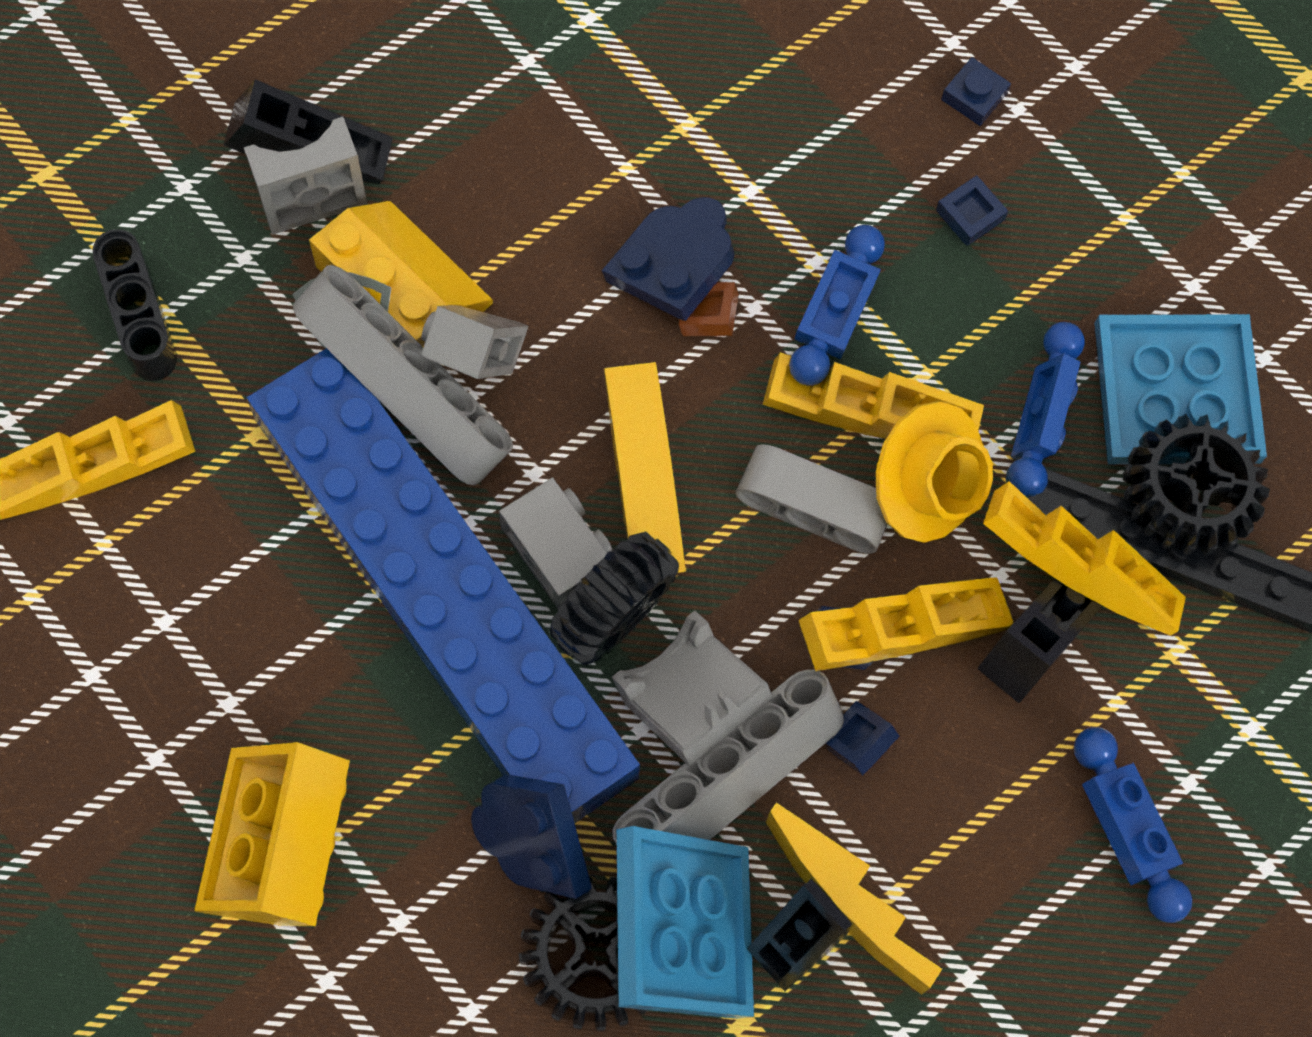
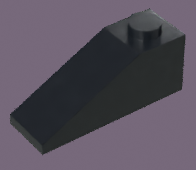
M255 79L235 101L224 146L245 154L244 147L250 145L278 152L298 150L317 141L330 127L333 119L343 116ZM343 117L358 155L363 181L380 184L384 178L393 137Z
M1054 578L1004 633L977 669L1016 702L1020 703L1101 609L1102 605L1074 591Z
M811 878L750 944L747 950L785 992L849 933L852 923Z

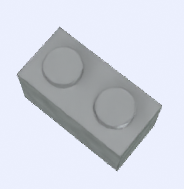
M553 477L499 511L502 531L557 609L566 601L568 594L580 583V579L584 578L594 565L598 564L608 552L613 550L605 535L599 529L592 533L581 518L585 515V510L575 493L570 488L562 491Z

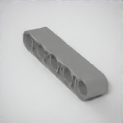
M333 265L326 266L295 301L293 311L299 321L459 480L469 485L479 484L512 450L513 443L508 432L439 363L422 357L423 347L345 270Z
M807 669L789 677L771 692L773 698L702 757L691 766H688L686 763L683 764L627 810L613 827L612 832L615 843L617 844L616 829L630 826L707 840L713 838L834 737L842 728L844 723L843 711L825 674L820 671Z

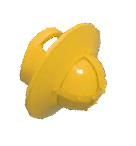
M940 401L918 405L896 422L882 445L875 471L876 499L886 523L901 537L924 543L946 537L962 524L967 517L980 510L989 496L993 482V463L988 450L983 445L976 423L960 407Z

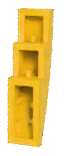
M781 352L774 359L762 404L812 421L883 439L887 438L900 418L918 405L940 401L960 407L976 423L978 431L984 408L982 404L891 372L883 378H879L836 362L830 366L829 374L821 383L813 386L802 385L790 373L789 361L791 356Z
M656 362L604 368L616 472H618L627 539L630 535L646 531L654 539L658 538L670 549L671 555L679 563L678 573L686 572L672 462Z
M170 400L127 421L114 416L71 437L57 432L1 458L0 520L40 510L99 491L196 452L181 405Z
M1010 481L994 491L983 524L1024 558L1069 588L1119 615L1169 636L1179 631L1186 597L1117 532L1112 530L1097 539L1062 506L1045 515Z
M997 577L921 585L904 595L864 599L851 608L810 612L799 620L815 671L858 665L952 645L1008 630L1014 623Z
M776 802L768 815L766 824L802 880L807 883L812 878L852 923L849 934L877 961L921 995L929 990L942 968L896 938L894 935L906 917L858 885L870 868V865Z

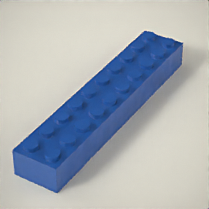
M327 348L246 397L258 426L503 776L514 775L564 784L574 823L639 779V762L378 399Z

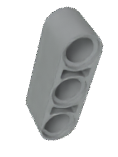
M762 444L755 447L735 492L736 497L741 502L755 510L861 553L871 554L877 551L888 525L876 499V488L771 445Z

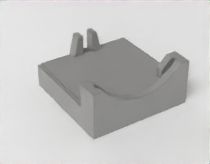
M343 117L333 119L330 127L317 141L298 150L278 152L260 148L256 145L244 147L272 235L342 213L350 207L368 204L358 155Z
M693 611L686 617L685 623L675 640L660 656L642 667L626 671L620 670L612 676L624 704L688 766H691L773 698L768 684L714 637L709 623L696 611Z

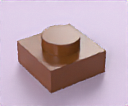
M717 282L686 321L679 319L678 325L683 336L733 335L739 297L735 282Z

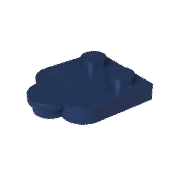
M702 197L687 202L682 208L664 206L652 211L603 268L602 273L606 282L682 321H686L734 260L733 245L728 232L724 229L727 216L723 205L715 199Z
M504 775L483 788L481 793L482 804L473 810L471 816L473 831L481 846L489 854L497 857L502 870L511 881L519 886L574 899L592 889L564 784Z

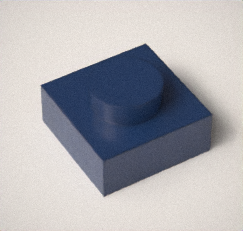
M971 57L944 89L941 100L981 126L1008 94L1011 83Z
M977 175L939 200L936 207L937 213L966 246L1005 221L1009 212Z
M856 700L843 714L844 723L842 728L824 746L829 752L863 776L900 736L892 724Z

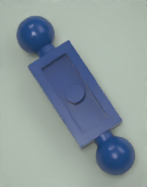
M859 225L848 233L845 240L847 255L834 250L797 329L794 339L806 345L794 351L789 361V369L792 377L802 385H817L827 377L830 371V359L827 354L841 359L881 271V269L870 265L882 256L885 248L884 237L874 226Z
M1058 322L1052 325L1045 333L1043 345L1049 360L1035 367L1011 457L1016 459V461L1009 466L1006 473V483L1010 481L1027 498L1042 493L1047 486L1048 474L1042 461L1044 458L1056 454L1061 447L1066 435V429L1063 426L1067 411L1078 391L1076 378L1081 362L1076 360V358L1084 349L1085 339L1081 329L1070 322Z
M1090 727L1083 730L1075 740L1074 754L1082 766L1094 770L1097 776L1083 783L1082 786L1130 886L1148 880L1150 889L1147 894V905L1153 916L1166 923H1176L1183 920L1191 911L1192 895L1189 888L1183 882L1171 878L1168 872L1183 864L1135 764L1132 763L1117 768L1114 761L1118 754V744L1115 737L1108 730L1101 727Z

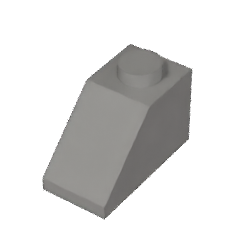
M459 305L437 306L436 312L434 311L429 315L423 327L422 340L425 341L421 356L476 379L512 374L529 326Z

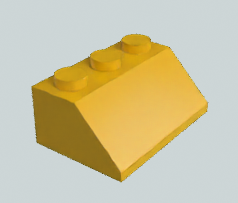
M391 201L347 208L309 239L315 265L320 272L326 266L333 265L346 272L369 277L392 287L388 313L423 348L425 345V341L422 340L423 327L429 315L434 311L436 312L437 306L459 305L484 312L493 304V299Z
M298 742L231 748L194 911L278 926H316L318 912L324 900L323 888L329 859L335 847V831L341 802L346 793V778L350 760Z

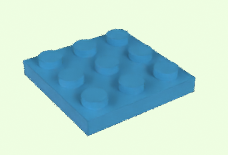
M1250 314L1099 315L1094 325L1108 465L1130 464L1128 456L1134 447L1139 446V440L1145 432H1149V430L1155 432L1157 425L1166 419L1174 425L1178 417L1187 414L1194 425L1199 417L1208 414L1210 425L1217 429L1220 423L1228 421L1229 430L1227 434L1235 439L1237 435L1246 433L1247 440L1243 444V448L1246 451L1260 450V458L1254 464H1261L1267 457ZM1190 453L1170 454L1160 459L1159 464H1184L1189 458Z
M637 826L616 829L619 1007L733 1019L754 1017L752 954L747 950L752 943L748 847Z

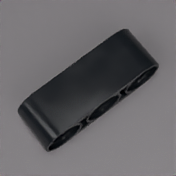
M121 229L109 230L96 239L92 250L94 262L121 347L136 375L148 381L162 380L175 369L177 353L149 266L134 235ZM130 257L125 264L112 266L117 259ZM134 301H145L141 307L135 310H125ZM147 345H160L150 355H139V352Z

